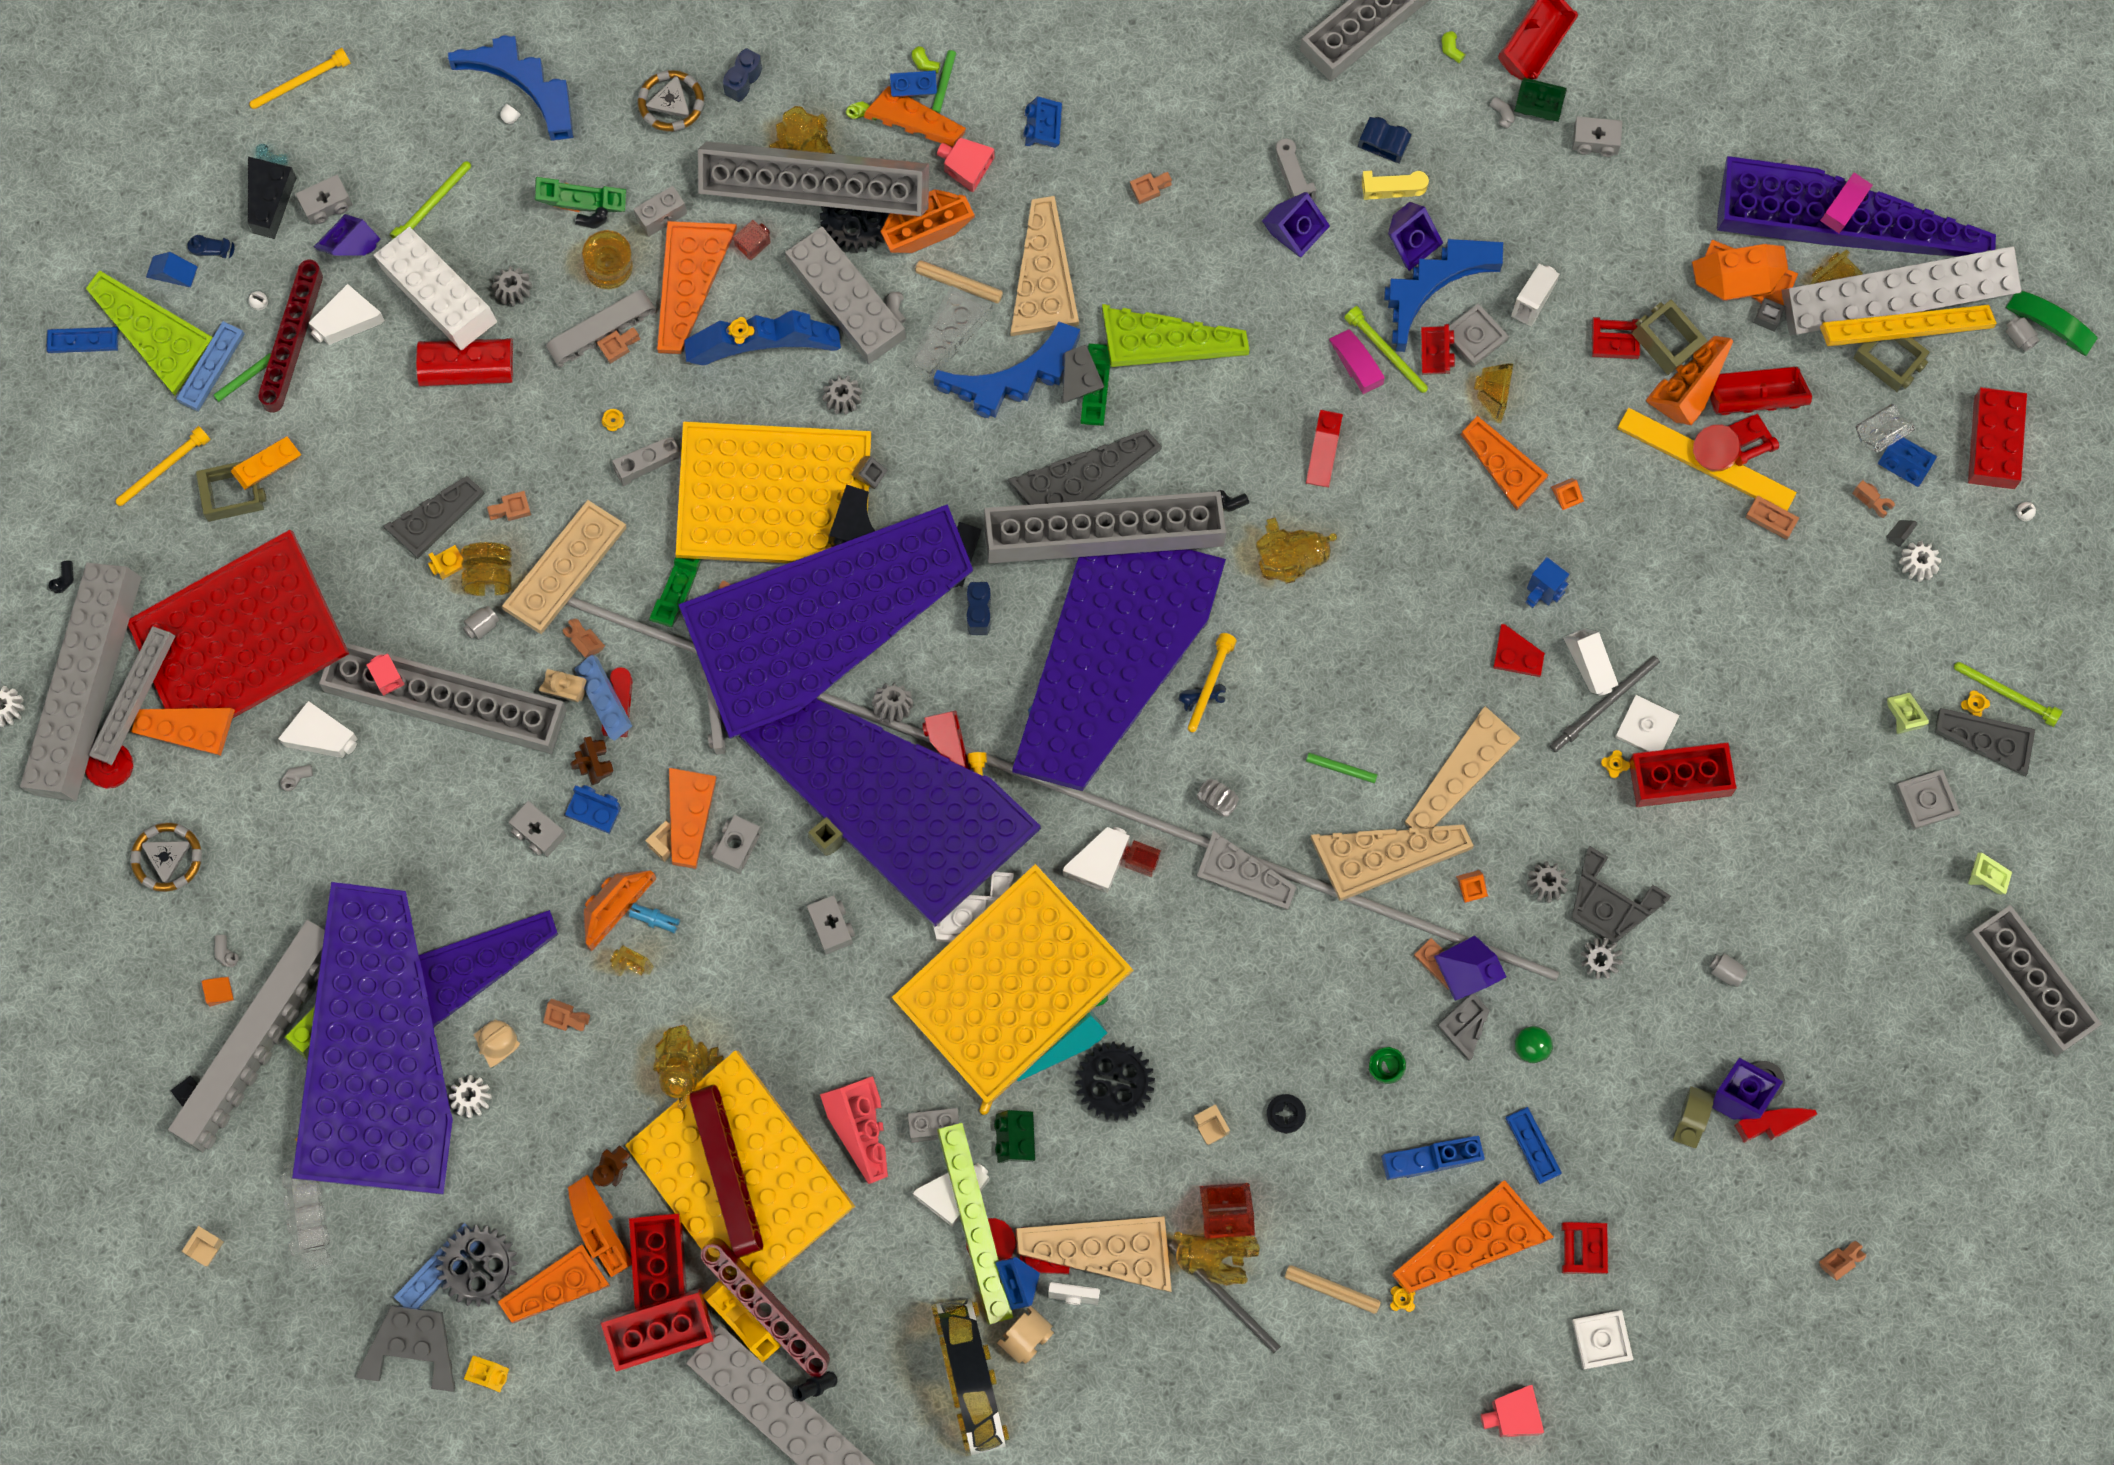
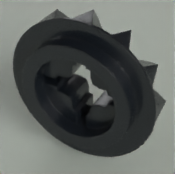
M1282 1094L1271 1100L1267 1107L1266 1116L1269 1125L1276 1132L1288 1134L1296 1132L1301 1128L1306 1119V1110L1299 1098L1290 1094ZM1285 1104H1287L1289 1112L1297 1114L1290 1116L1287 1124H1285L1283 1116L1276 1115L1279 1112H1283Z

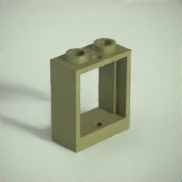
M1672 299L1665 305L1662 302L1656 305L1651 310L1653 314L1649 318L1647 315H1644L1635 323L1637 328L1631 333L1667 375L1708 342ZM1663 314L1690 343L1675 357L1648 327Z
M1913 338L1894 339L1917 357L1900 377L1870 354L1880 341L1864 342L1857 350L1853 359L1896 392L1901 387L1906 389L1914 380L1912 375L1915 371L1920 373L1928 364L1926 358L1930 351Z
M243 461L196 471L203 514L208 522L264 510L263 502H266L267 499L265 490L260 488L259 482L252 486L254 500L215 508L211 482L233 478L232 468Z

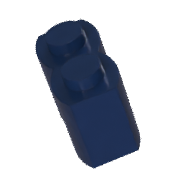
M745 48L738 54L735 66L730 68L723 78V88L726 96L737 102L742 101L747 96L750 84L754 83L762 72L759 54L748 48Z
M1369 117L1357 147L1400 164L1412 134L1405 127L1389 125L1381 117Z
M970 582L967 588L968 632L970 635H988L991 626L989 610L991 593L988 582Z

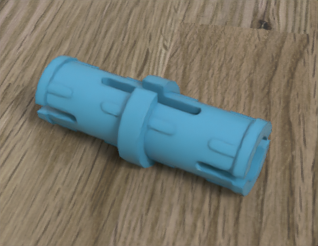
M633 903L631 907L635 911L630 910L629 912L630 918L648 923L649 927L654 928L657 926L674 934L677 928L671 924L678 926L680 923L679 918L660 913L659 909L655 908L652 910L637 903Z

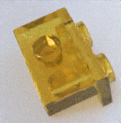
M1846 249L1841 254L1839 252L1835 253L1829 259V264L1826 267L1820 266L1811 275L1813 279L1810 284L1863 275V273L1847 258L1850 252Z
M624 945L621 946L620 950L616 949L610 959L612 963L611 968L619 976H622L627 966L631 971L642 976L643 972L650 975L654 968L648 958Z

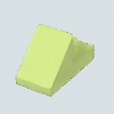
M1911 693L1887 698V705L1896 718L1897 734L1917 730L1929 724L1928 718Z
M1978 853L1968 884L1984 885L1997 894H2006L2012 872L1985 854Z

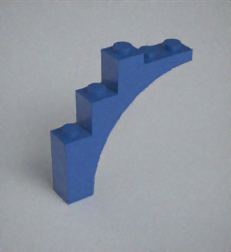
M504 35L492 39L493 47L482 46L473 50L458 49L448 53L452 70L488 72L503 77L519 86L533 99L541 110L547 123L551 141L574 138L569 90L566 80L552 79L549 82H545L541 58L527 57L524 60H519L518 44L515 36Z
M1448 239L1446 247H1442L1441 260L1419 259L1418 267H1413V280L1391 278L1389 287H1385L1384 300L1388 301V308H1394L1392 322L1397 323V330L1392 331V344H1396L1397 352H1405L1408 333L1413 319L1422 305L1435 292L1448 283L1464 276L1482 272L1501 271L1503 264V242Z
M791 310L774 320L758 315L746 320L749 326L754 327L755 332L752 336H748L743 344H737L735 338L729 334L727 327L731 323L721 320L684 340L686 362L698 365H708L731 355L767 348L807 347L829 351L841 349L839 327L811 320L810 314Z
M1058 322L1048 340L1025 361L1007 370L987 375H955L937 370L934 376V386H937V389L942 393L949 394L953 392L958 394V397L964 401L971 402V400H974V410H976L978 415L984 418H989L990 416L996 418L1006 394L1014 401L1021 402L1024 400L1028 402L1038 378H1041V381L1046 385L1053 386L1057 384L1060 386L1062 373L1064 372L1062 365L1063 354L1076 348L1080 339V329Z

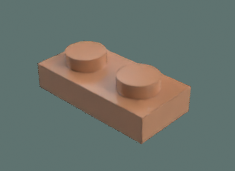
M1760 496L1756 497L1745 517L1786 540L1799 520V517Z
M1430 938L1414 954V957L1449 990L1434 958L1435 955L1444 950Z

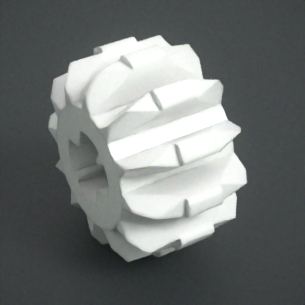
M1919 541L1917 546L1913 542L1910 543L1908 549L1902 551L1903 557L1899 560V564L1904 565L1902 573L1910 571L1909 579L1917 575L1918 582L1922 581L1924 577L1930 580L1933 574H1937L1939 571L1937 565L1941 563V559L1936 557L1939 550L1932 551V543L1926 547L1922 541ZM1917 558H1919V561L1920 559H1923L1924 564H1922V561L1921 563H1919L1917 561Z
M3 686L0 690V705L6 703L4 704L5 708L0 709V727L3 728L6 721L10 725H14L12 718L21 719V715L17 711L25 710V707L21 704L23 702L22 696L17 695L18 692L13 688L9 690L7 686Z
M469 1075L466 1083L463 1078H459L458 1080L461 1085L458 1087L453 1084L451 1088L456 1093L449 1094V1099L455 1100L451 1104L452 1109L458 1108L457 1114L460 1116L466 1112L468 1118H472L473 1110H475L478 1116L482 1115L479 1108L482 1106L488 1109L489 1105L484 1100L492 1099L491 1094L486 1093L490 1087L488 1084L482 1085L483 1079L480 1077L474 1082V1077ZM472 1091L475 1097H471V1101L468 1102L465 1096H469V1092Z

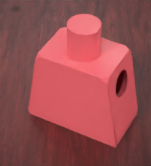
M959 138L953 148L942 143L937 151L938 156L946 159L944 162V172L971 192L975 191L995 158L992 147L964 138Z
M1532 1385L1495 1399L1492 1402L1494 1411L1481 1414L1483 1428L1488 1429L1498 1426L1500 1437L1538 1436L1544 1433Z

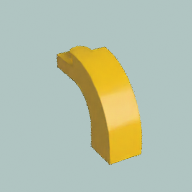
M720 1280L703 1294L705 1300L728 1323L762 1363L781 1347L777 1340Z

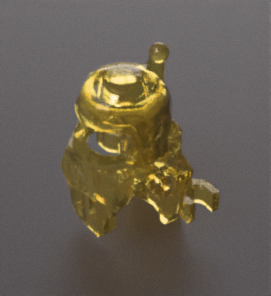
M794 106L784 112L782 122L776 124L777 141L769 145L770 148L835 154L827 140L828 131L825 127L828 120L824 114L815 116L806 113L803 107Z
M1275 517L1266 520L1268 524L1265 525L1267 533L1256 542V548L1261 557L1259 567L1263 577L1268 580L1279 579L1288 584L1295 582L1297 578L1305 576V572L1310 568L1325 564L1331 553L1329 542L1335 541L1337 535L1331 533L1325 537L1322 533L1316 531H1304L1301 529L1291 532L1285 529L1279 530Z
M685 1025L672 1027L664 1032L663 1039L655 1045V1062L653 1070L659 1074L661 1090L669 1097L679 1098L678 1107L681 1110L686 1109V1096L690 1095L697 1083L702 1081L703 1072L709 1069V1065L717 1066L724 1060L723 1055L717 1057L719 1053L718 1047L708 1050L703 1042L695 1044L691 1036H689L690 1031Z
M1226 1222L1227 1231L1222 1230L1216 1234L1202 1233L1201 1235L1182 1234L1179 1231L1174 1233V1238L1181 1241L1176 1250V1260L1179 1267L1190 1275H1193L1195 1270L1203 1268L1211 1282L1226 1286L1245 1284L1248 1278L1246 1271L1242 1268L1222 1263V1260L1232 1256L1233 1265L1243 1266V1257L1258 1256L1260 1247L1256 1237L1237 1232V1224L1232 1222Z

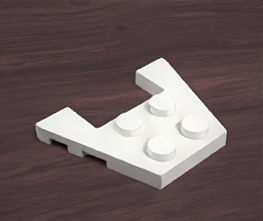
M994 872L991 878L990 896L969 895L936 927L933 926L936 940L939 942H952L1010 888L1014 879V873Z

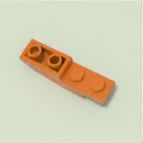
M584 1176L568 1187L574 1219L591 1257L594 1259L599 1256L609 1275L613 1277L631 1266L632 1260L608 1222L613 1216L589 1176Z

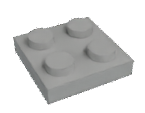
M1479 303L1449 326L1450 330H1454V344L1452 345L1472 367L1486 358L1509 338L1506 332Z
M1943 769L1900 782L1896 785L1913 830L1951 819L1961 814Z

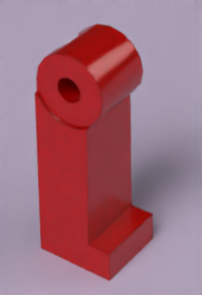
M619 667L611 672L610 681L629 718L633 681L629 670ZM602 725L601 731L603 733V736H608L606 730ZM628 730L620 737H628Z

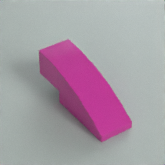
M1854 172L1820 221L1840 233L1873 185Z
M1350 329L1329 339L1350 377H1353L1362 394L1384 384L1385 377L1378 365Z

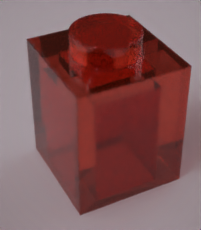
M752 220L733 237L735 247L751 261L771 243L770 231L762 223L758 224Z
M1134 840L1131 847H1126L1122 857L1123 860H1126L1125 868L1152 877L1159 861L1161 850Z

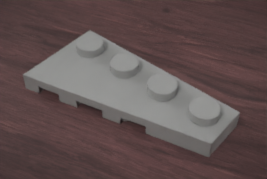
M1213 831L1197 877L1289 910L1297 887Z

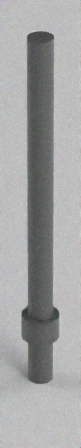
M1652 656L1573 726L1569 725L1563 730L1562 735L1550 745V748L1556 753L1568 742H1573L1579 737V732L1660 663L1659 659L1656 656Z
M1174 1239L1167 1245L1181 1260L1179 1263L1186 1270L1189 1268L1273 1353L1281 1347L1196 1262L1197 1258L1191 1252L1187 1253Z

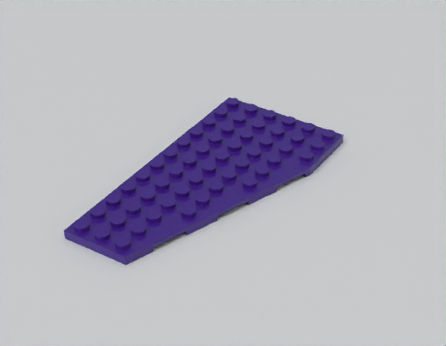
M947 504L679 604L729 738H734L799 713L973 572V568Z
M1190 549L1078 557L1012 772L1083 791L1118 741L1123 738L1141 714L1147 702L1182 659L1188 647L1208 624L1226 559Z
M817 698L795 715L739 735L823 819L827 817L840 830L843 838L934 927L1041 829L1040 824L990 777L973 772L950 761L947 757L921 745H915L883 730L880 726L854 714H848Z
M331 882L292 1179L444 1194L453 1119L406 891Z

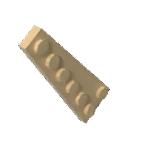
M1485 706L1410 813L1405 824L1409 828H1434L1520 740V737Z

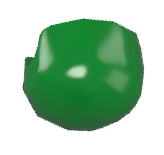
M1537 1026L1524 1028L1518 1033L1514 1041L1515 1051L1520 1059L1532 1064L1547 1060L1553 1050L1551 1036L1545 1029Z
M1392 1047L1380 1048L1370 1057L1368 1069L1377 1082L1394 1084L1403 1077L1406 1071V1060L1398 1049ZM1384 1061L1390 1073L1383 1071L1382 1063Z

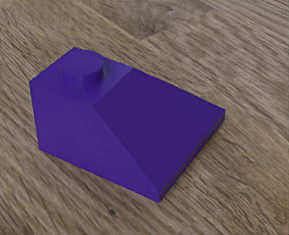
M1307 192L1276 205L1262 220L1270 234L1300 258L1330 227Z
M1409 202L1392 216L1388 234L1405 267L1409 271L1418 264L1419 259H1425L1443 244L1424 206Z
M344 214L313 247L334 256H365L375 250L380 238L363 219Z
M1475 935L1434 956L1455 1001L1483 990L1507 977L1497 955Z
M1738 1058L1717 1090L1712 1108L1733 1120L1761 1118L1783 1084V1081Z

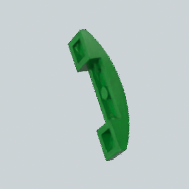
M536 177L535 201L580 211L596 212L598 207H603L608 212H625L626 189L607 186L594 188L559 183L557 179Z
M2025 291L2015 293L2006 306V309L2021 318H2029L2067 341V346L2084 356H2087L2098 339L2087 326L2073 315L2034 294Z
M1089 343L1088 350L1104 388L1083 396L1080 424L1104 426L1110 372L1108 346Z
M675 557L672 572L660 599L656 601L649 621L673 627L681 614L679 604L687 601L702 559Z

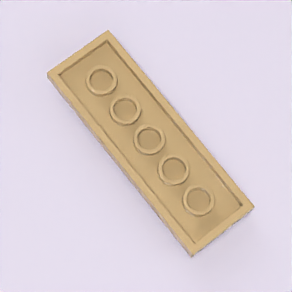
M587 500L502 605L503 610L542 634L626 530V524Z

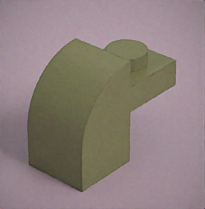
M827 817L808 832V838L825 856L836 852L842 846V843L846 841L840 830Z
M1690 1086L1673 1141L1697 1148L1711 1114L1714 1101L1713 1093Z

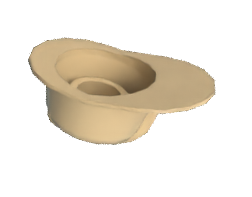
M496 1019L486 1024L474 1034L480 1049L479 1053L484 1055L490 1068L512 1054L520 1044L517 1041L513 1028L507 1023L497 1021Z

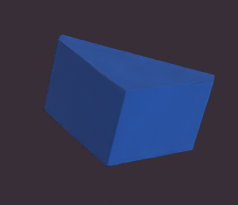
M171 252L153 256L146 277L191 288L198 267Z
M1017 1257L995 1262L1011 1310L1032 1305L1040 1273Z

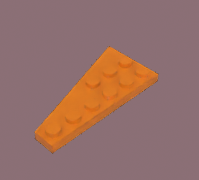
M667 221L658 353L682 354L685 347L684 340L690 336L736 232V224Z
M1504 1180L1403 1264L1392 1276L1407 1294H1411L1544 1243L1554 1237Z

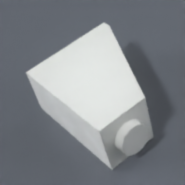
M1538 264L1518 295L1511 317L1532 327L1555 287L1560 274L1550 266Z
M347 284L309 322V325L312 329L311 335L318 342L321 343L324 340L330 345L380 325L385 320L378 309Z
M1584 628L1563 637L1589 691L1599 696L1612 692V688L1617 686L1618 682L1599 632Z
M309 701L278 738L287 748L341 758L346 753L351 754L357 745V737L352 731Z
M1113 827V829L1105 828L1064 867L1063 876L1108 893L1128 846L1130 836L1126 834L1125 830L1118 827Z
M976 1163L974 1169L981 1192L989 1182V1176L986 1175L988 1170L979 1163ZM948 1173L914 1191V1198L953 1227L960 1219Z

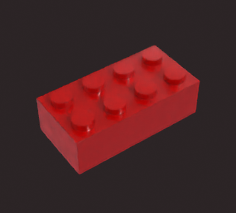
M1980 387L1974 396L1968 474L1969 484L2015 489L2021 482L2027 393Z
M1729 743L1633 753L1629 760L1636 807L1730 797L1737 789Z
M680 1214L629 1218L635 1309L687 1293L683 1226Z
M701 1288L604 1318L601 1322L616 1372L713 1342L716 1337Z

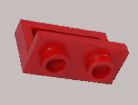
M1449 324L1438 327H1421L1422 375L1450 374V367H1455V355L1450 353V344H1454V330H1450Z

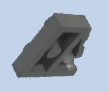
M1086 345L1069 350L1063 354L1062 404L1104 388Z
M1473 993L1467 996L1436 1026L1459 1052L1470 1061L1474 1056L1473 1052L1477 1041L1481 1037L1482 1027L1487 1020L1490 1010Z

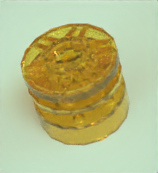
M604 230L594 233L587 239L582 255L586 277L596 287L607 290L615 289L625 284L631 276L633 268L630 244L626 238L618 232ZM606 261H611L610 266H606Z
M478 542L462 548L461 556L463 560L461 565L466 569L461 573V589L463 592L474 596H485V585L495 584V595H504L512 590V574L508 570L512 566L510 559L512 557V550L510 547L500 543Z

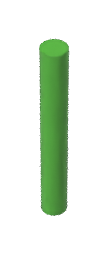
M953 50L947 51L932 110L939 114L956 52Z
M267 354L213 394L216 400L220 402L266 368L271 354Z
M1308 753L1306 762L1374 784L1378 775L1312 753Z

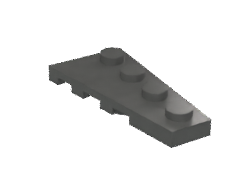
M466 476L442 490L441 494L432 499L425 500L419 507L412 511L408 510L399 519L392 523L388 522L383 527L418 559L485 493Z
M1944 708L1938 710L1934 733L2026 777L2029 770L2035 729Z

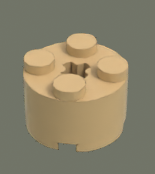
M1031 1305L1026 1309L1030 1314L1024 1313L1003 1335L1006 1340L1000 1339L997 1342L1019 1364L1022 1361L1025 1364L1028 1363L1037 1353L1034 1349L1038 1343L1041 1345L1045 1344L1054 1334L1051 1330L1053 1326Z

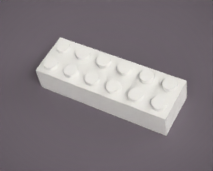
M410 227L374 254L375 259L385 274L460 350L464 349L497 323L490 307Z

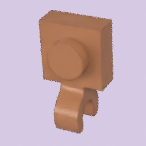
M1168 172L1155 178L1149 173L1130 181V186L1138 203L1142 204L1160 196L1159 189L1171 186L1172 179Z
M633 327L621 336L616 330L598 341L597 344L611 364L629 353L630 351L627 346L639 341L640 337Z
M1864 480L1857 485L1852 493L1866 506L1872 507L1878 516L1882 518L1887 515L1882 506H1887L1891 510L1895 506L1891 499L1879 498L1881 495L1875 486L1866 483Z
M525 491L502 496L503 503L487 507L490 520L507 515L508 521L531 515Z
M576 618L568 621L571 627L564 628L563 633L568 638H572L570 641L585 658L603 650L605 645L591 629L585 630Z
M551 998L547 1004L543 1023L564 1031L569 1026L576 1030L584 1031L585 1024L588 1025L590 1015L584 1012L573 1013L574 1006Z
M1853 1241L1843 1251L1839 1248L1835 1249L1819 1261V1264L1826 1273L1837 1281L1856 1267L1855 1262L1864 1260L1866 1254L1860 1250L1863 1246L1857 1241Z

